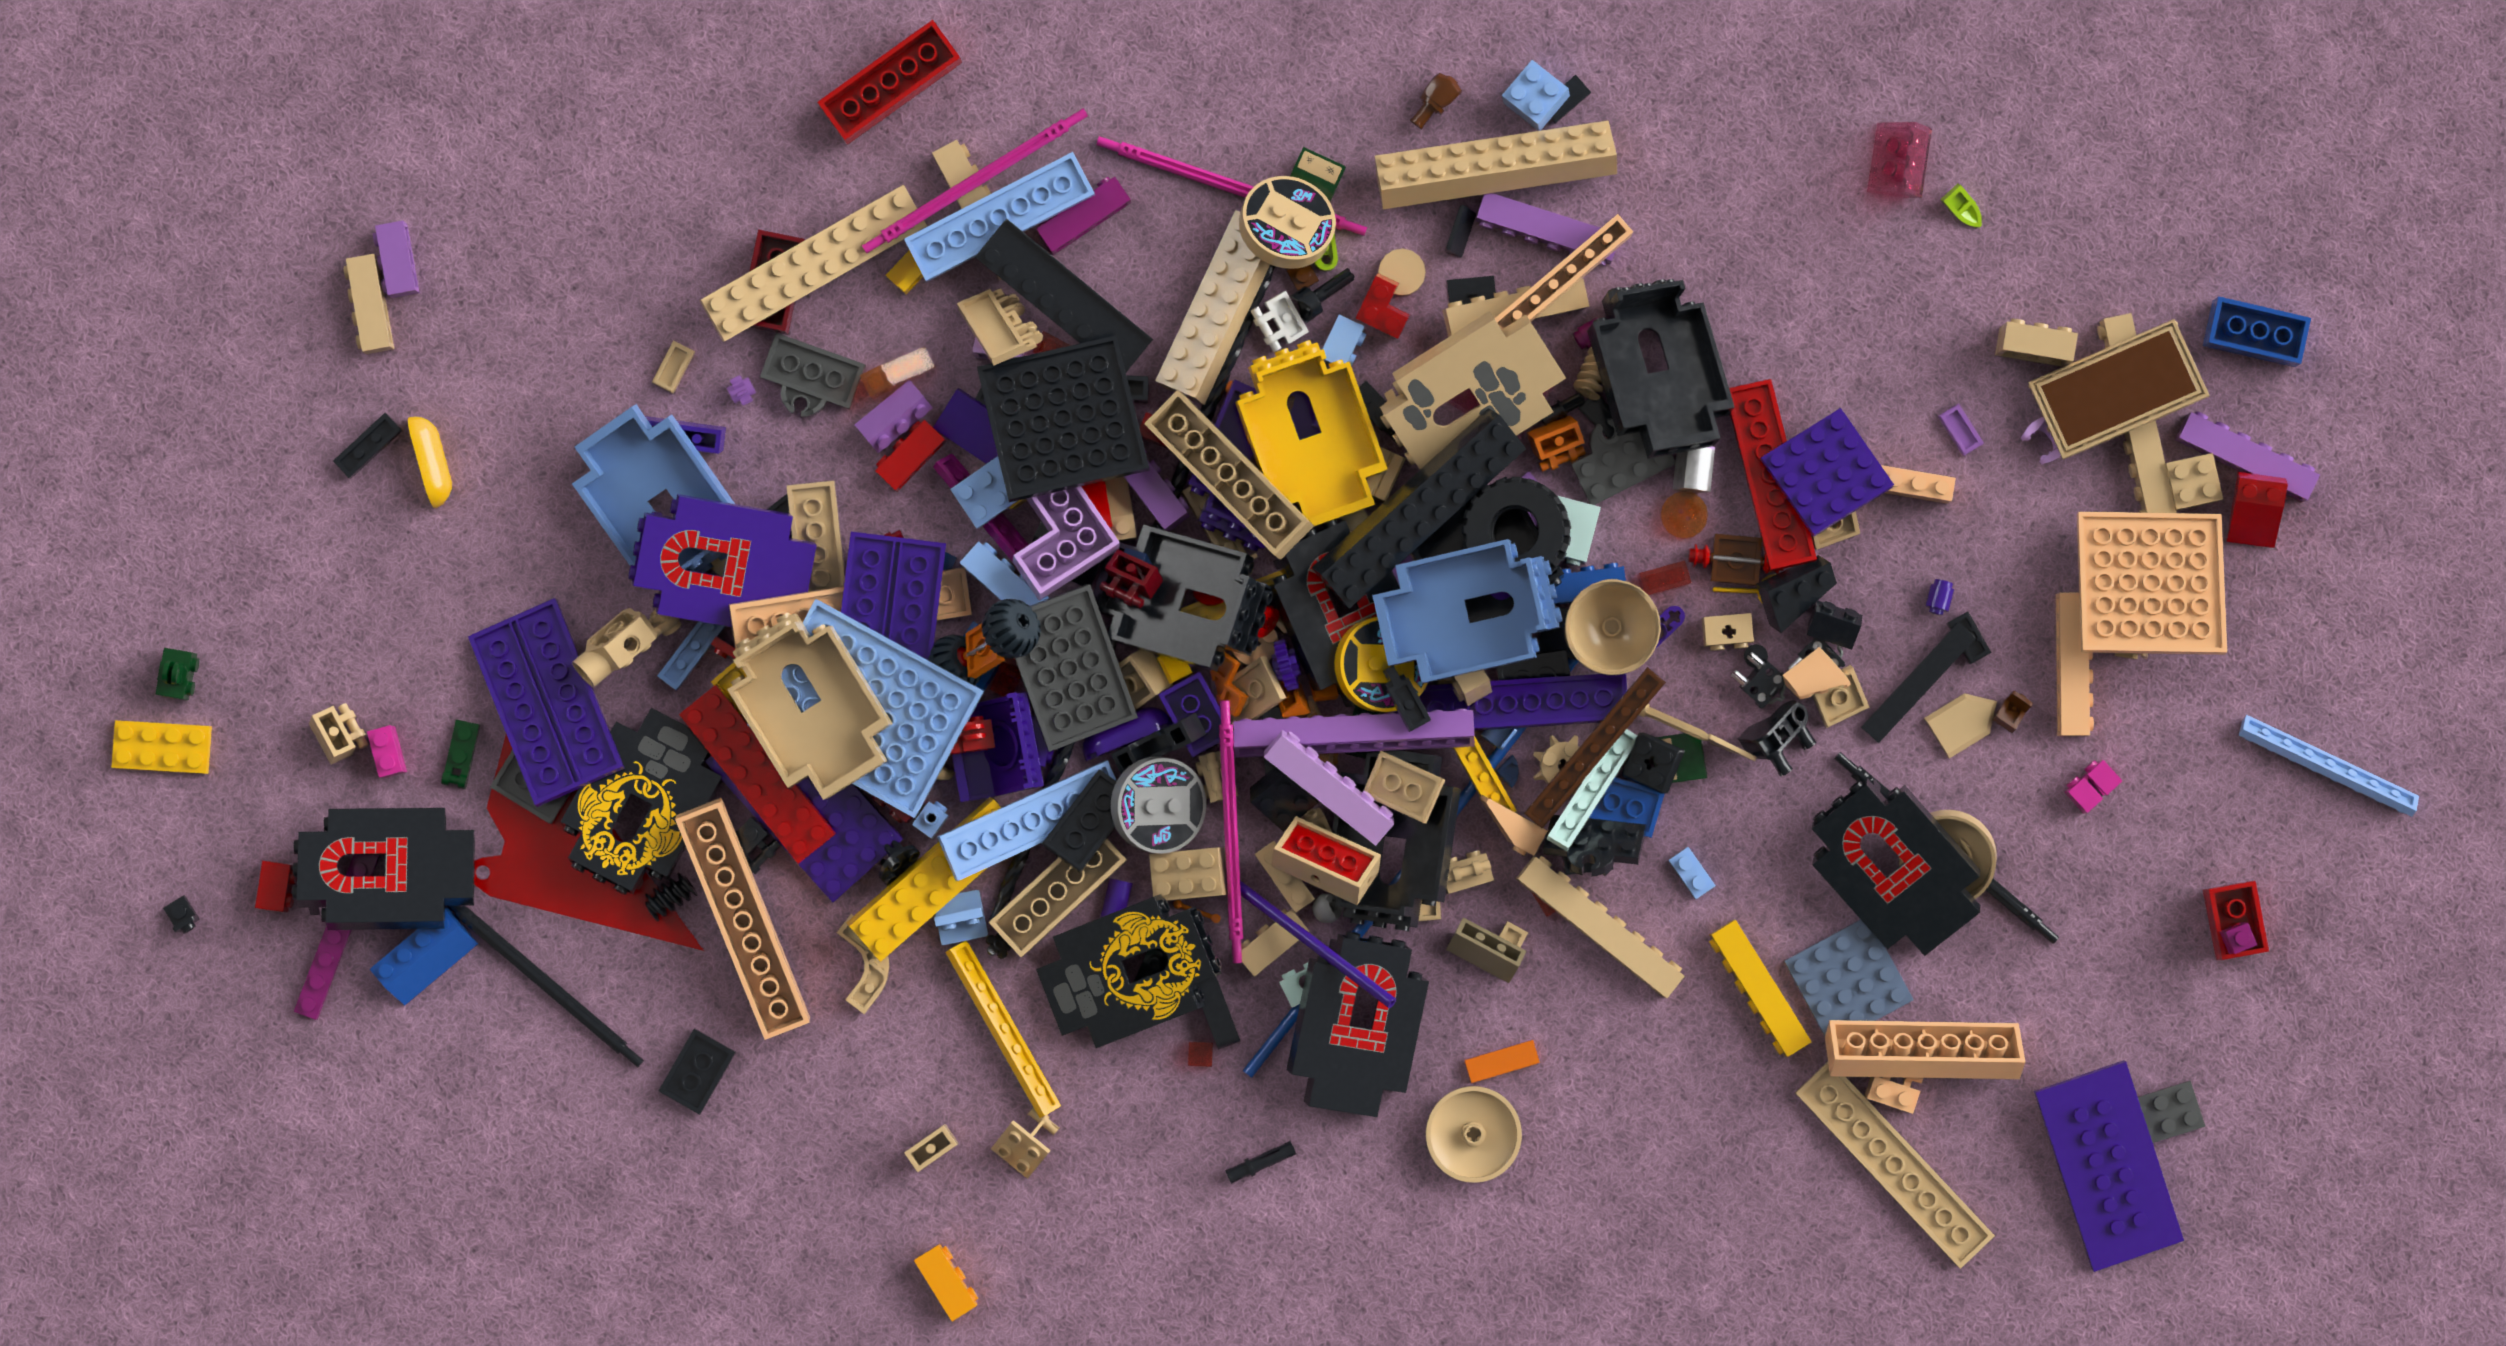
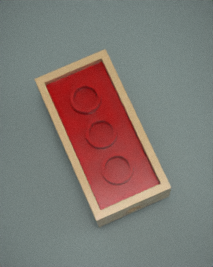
M1295 816L1274 847L1272 867L1358 905L1379 873L1381 854Z

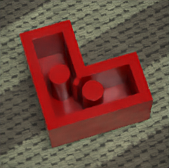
M1378 273L1369 288L1356 319L1398 339L1410 317V314L1390 305L1399 283Z

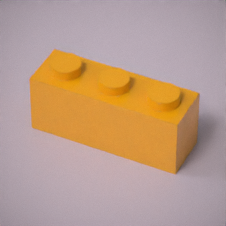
M939 1243L917 1257L914 1262L950 1320L954 1321L978 1305L976 1300L979 1298L972 1287L967 1288L963 1282L966 1277L960 1267L957 1266L955 1268L950 1261L953 1256L947 1246L942 1248Z

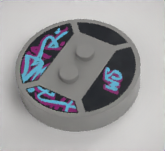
M1148 757L1133 763L1117 780L1111 797V815L1118 833L1131 846L1151 853H1170L1187 845L1199 832L1206 813V795L1199 777L1186 764L1170 758Z

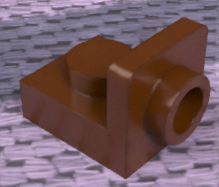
M1311 265L1294 269L1285 268L1297 291L1304 286L1309 288L1319 282Z

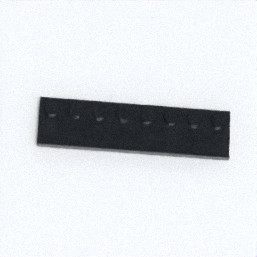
M1007 218L975 256V258L1079 343L1117 335L1125 372L1130 369L1154 340Z

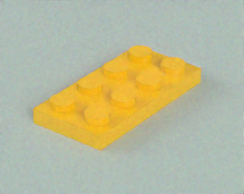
M115 720L111 768L208 774L212 726Z

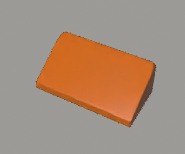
M1284 681L1279 682L1286 696V699L1278 704L1282 717L1287 718L1309 714L1310 709L1301 683L1299 682L1298 689L1287 691Z

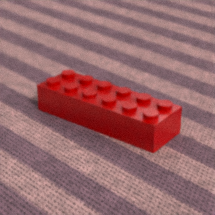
M931 20L817 103L848 145L959 66L962 61L934 20Z

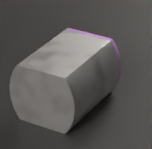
M1715 447L1676 453L1673 490L1692 493H1707L1711 491Z

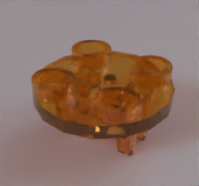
M1683 491L1674 493L1667 498L1662 506L1660 518L1662 525L1668 533L1674 537L1687 539L1694 537L1703 530L1707 524L1708 511L1706 504L1699 496Z

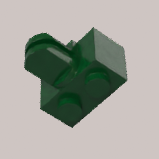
M164 648L155 694L189 700V696H193L195 690V682H192L193 675L199 668L197 653Z

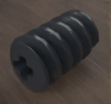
M679 872L677 873V882L669 878V887L661 883V892L654 888V897L647 893L645 894V905L657 922L659 921L658 913L666 917V908L673 912L675 911L674 903L681 907L684 905L682 898L690 901L692 900L691 893L698 896L688 878Z

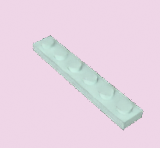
M1626 729L1591 770L1552 828L1547 840L1568 851L1630 755L1637 738L1636 734Z

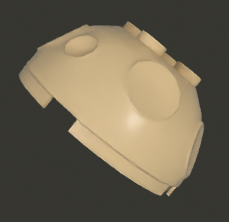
M1617 579L1602 580L1582 590L1572 601L1567 611L1564 627L1566 643L1576 659L1585 667L1606 675L1625 674L1642 666L1653 654L1659 642L1661 632L1660 616L1657 607L1649 595L1640 587Z

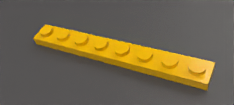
M964 941L946 951V955L1039 1118L1059 1108L1061 1105L968 941Z

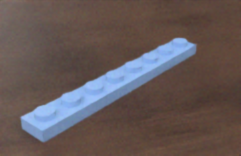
M2248 715L2242 720L2239 736L2247 741L2254 742L2271 752L2286 757L2290 761L2303 765L2313 772L2320 773L2334 782H2339L2358 793L2373 798L2379 803L2390 806L2400 813L2412 817L2417 811L2418 795Z

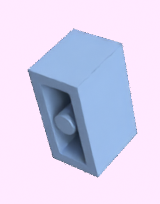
M1339 314L1323 347L1326 355L1324 362L1330 364L1342 359L1343 363L1350 361L1352 367L1357 356L1353 354L1356 345L1361 347L1367 335L1363 333L1365 326Z

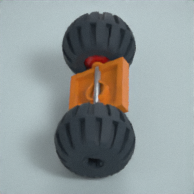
M1004 599L998 601L985 613L981 624L965 633L966 637L948 635L934 642L928 660L975 686L981 679L982 674L1005 661L1004 657L1019 658L1030 653L1040 638V621L1037 620L1038 616L1032 611V608L1021 600Z

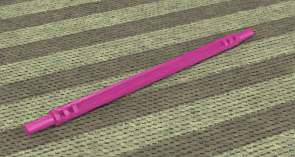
M1082 108L1065 120L1060 119L1057 123L1052 124L1049 128L1044 129V131L904 218L881 230V234L862 245L866 254L886 241L889 243L894 238L896 239L899 235L904 234L907 230L1039 148L1062 136V134L1069 131L1068 128L1088 117L1086 111Z
M1229 700L1220 701L1221 724L1219 725L1226 855L1229 940H1232L1233 963H1242L1241 939H1243V920L1240 890L1233 724L1230 722Z

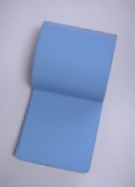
M1512 728L1484 730L1481 736L1496 748L1503 750L1517 730Z

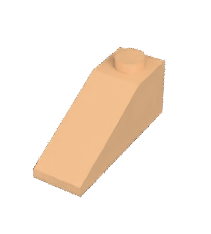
M1481 795L1479 799L1506 840L1514 845L1512 849L1524 856L1527 852L1534 856L1548 831Z

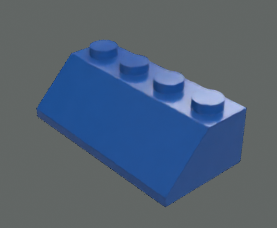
M445 907V929H417L370 968V971L405 1006L476 947L478 943L448 907Z

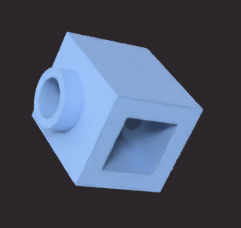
M938 801L934 804L928 802L912 825L933 839L949 817L945 813L947 808ZM931 814H934L936 816V820L931 823L929 821V816Z

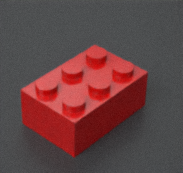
M2256 881L2203 889L2216 960L2269 952ZM2239 923H2248L2257 945L2237 954H2229L2220 931Z

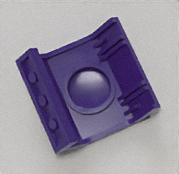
M1027 692L1008 693L1004 697L979 702L970 718L983 716L984 720L991 719L995 748L952 755L960 802L964 803L1044 786Z

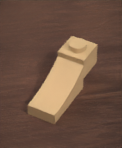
M1124 477L1106 480L1105 485L1112 521V532L1119 542L1137 539L1127 480Z

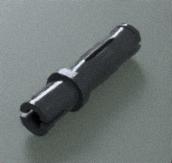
M1288 1141L1250 1160L1246 1158L1244 1159L1245 1162L1225 1171L1230 1183L1233 1184L1250 1175L1251 1177L1255 1176V1173L1292 1157L1296 1155L1291 1141Z

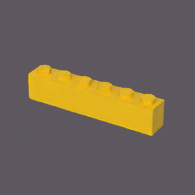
M1732 920L1709 934L1712 939L1709 941V944L1715 953L1720 952L1724 960L1721 963L1728 974L1733 972L1737 979L1734 984L1741 994L1745 992L1750 1001L1747 1002V1005L1753 1014L1758 1013L1762 1021L1759 1024L1766 1035L1771 1033L1775 1040L1772 1045L1777 1053L1789 1057L1810 1044L1812 1041L1738 922Z

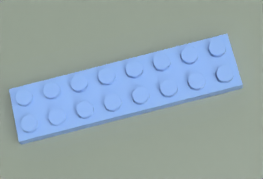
M1071 152L908 236L904 240L924 279L928 282L974 258L1006 218L1024 232L1094 196L1095 193L1074 153Z
M1108 760L937 836L955 881L964 879L1042 843L1099 769L1116 781Z

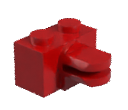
M983 716L969 718V722L964 726L950 755L995 748L991 719L984 720Z

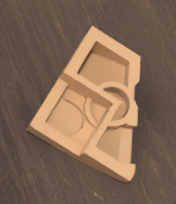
M1820 647L1783 674L1785 685L1800 700L1809 698L1813 694L1828 693L1830 688L1842 685L1844 688H1847L1851 685L1845 674Z

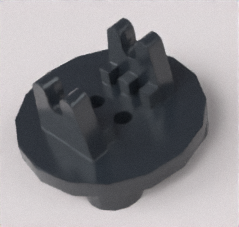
M895 840L892 841V847L888 844L885 845L884 850L888 854V859H882L880 862L882 867L879 871V878L887 886L917 861L920 852L914 845L903 847Z

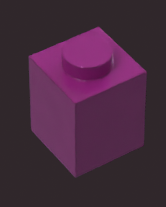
M2239 923L2220 931L2229 954H2237L2257 945L2248 923Z

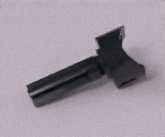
M1346 268L1314 291L1304 286L1290 296L1297 300L1300 317L1304 322L1308 323L1323 312L1321 302L1354 280L1355 276L1349 268Z

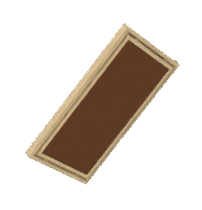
M2175 319L2028 382V387L2035 397L2063 460L2210 396Z

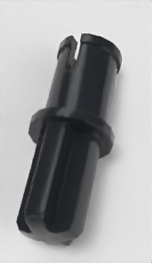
M1576 393L1561 402L1557 400L1556 404L1550 406L1553 413L1542 419L1544 425L1546 426L1562 416L1567 417L1566 413L1585 404L1582 394Z

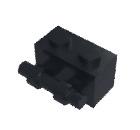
M1817 601L1813 605L1807 635L1852 650L1862 625L1863 615L1849 608L1842 609L1836 607L1831 602Z
M750 817L736 831L752 874H756L761 869L760 866L768 858L771 859L776 854L775 851L781 846L775 839L769 845L764 842L771 834L755 817ZM759 847L762 852L752 860L749 856Z

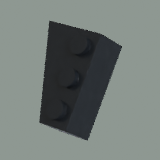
M1817 555L1815 562L1791 567L1756 584L1769 625L1780 633L1837 584L1831 563L1823 557Z

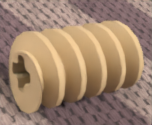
M1590 347L1588 355L1584 359L1585 363L1582 364L1581 371L1578 373L1577 380H1575L1573 386L1584 397L1598 400L1600 396L1595 392H1603L1604 388L1600 385L1602 381L1592 347Z

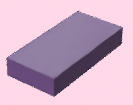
M1959 403L1938 416L1962 456L1984 444Z

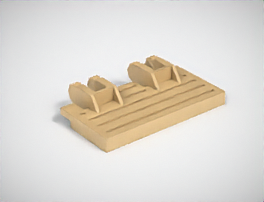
M1001 288L993 292L991 289L957 303L960 313L993 366L1036 348V344L1041 342L1043 338L1042 333L1039 330L1037 331L1038 327L1033 321L1022 323L1019 316L1025 313V307L1021 302L1019 303L1020 299L1016 294L1005 296Z

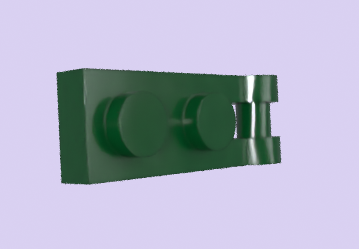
M456 719L445 770L441 779L442 785L449 786L453 784L457 785L460 789H466L480 724ZM454 768L462 769L460 776L452 775Z

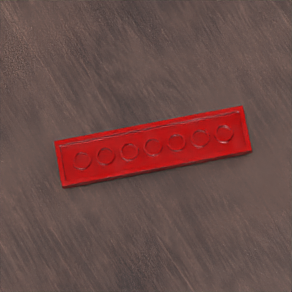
M1768 379L1731 387L1729 389L1735 408L1731 411L1730 416L1769 571L1815 562L1817 557L1810 531L1761 461V457L1787 442L1772 380Z
M718 684L679 714L798 864L836 834L797 784L787 788L754 732L747 726L746 719Z

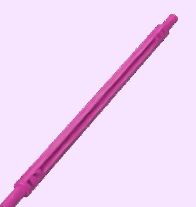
M1100 136L1097 140V146L1118 152L1119 156L1139 161L1244 198L1247 197L1253 188L1251 185L1153 153L1123 141L1118 143ZM1335 214V228L1341 231L1344 229L1365 236L1367 227L1345 220L1346 217Z

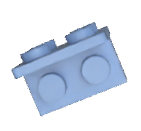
M979 890L958 893L935 914V925L938 927L942 945L988 936Z

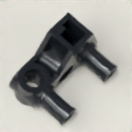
M1796 700L1784 703L1770 717L1749 726L1738 738L1746 752L1756 756L1757 759L1770 760L1779 776H1784L1793 769L1782 752L1795 736L1803 750L1809 749L1816 744V740L1806 727L1808 711L1803 704L1797 703Z

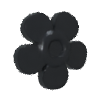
M999 933L995 936L989 935L986 938V943L990 945L987 948L989 955L994 956L997 953L1000 959L1007 957V951H1010L1012 947L1004 941Z

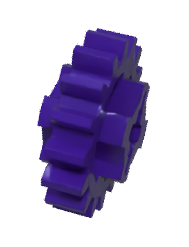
M1286 639L1273 642L1275 654H1272L1271 657L1278 681H1284L1287 691L1298 689V676H1302L1295 649H1289Z

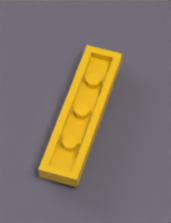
M1474 736L1475 747H1454L1453 750L1479 796L1484 795L1516 812V808L1476 737Z

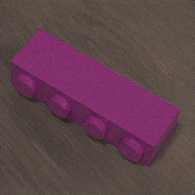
M1115 176L1111 179L1106 177L1097 184L1098 188L1093 190L1094 196L1059 213L1052 219L1050 218L1038 224L1040 227L1036 229L1037 233L1052 255H1055L1131 204V199Z

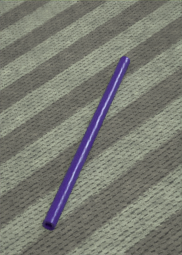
M1240 880V890L1243 898L1386 1007L1391 1008L1395 1004V997Z

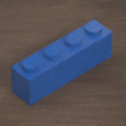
M1618 563L1604 564V569L1595 570L1594 566H1586L1580 568L1581 572L1571 573V569H1562L1564 578L1561 579L1562 583L1555 587L1557 598L1553 599L1554 604L1572 603L1582 590L1602 580L1617 579L1626 581L1624 566L1618 567Z

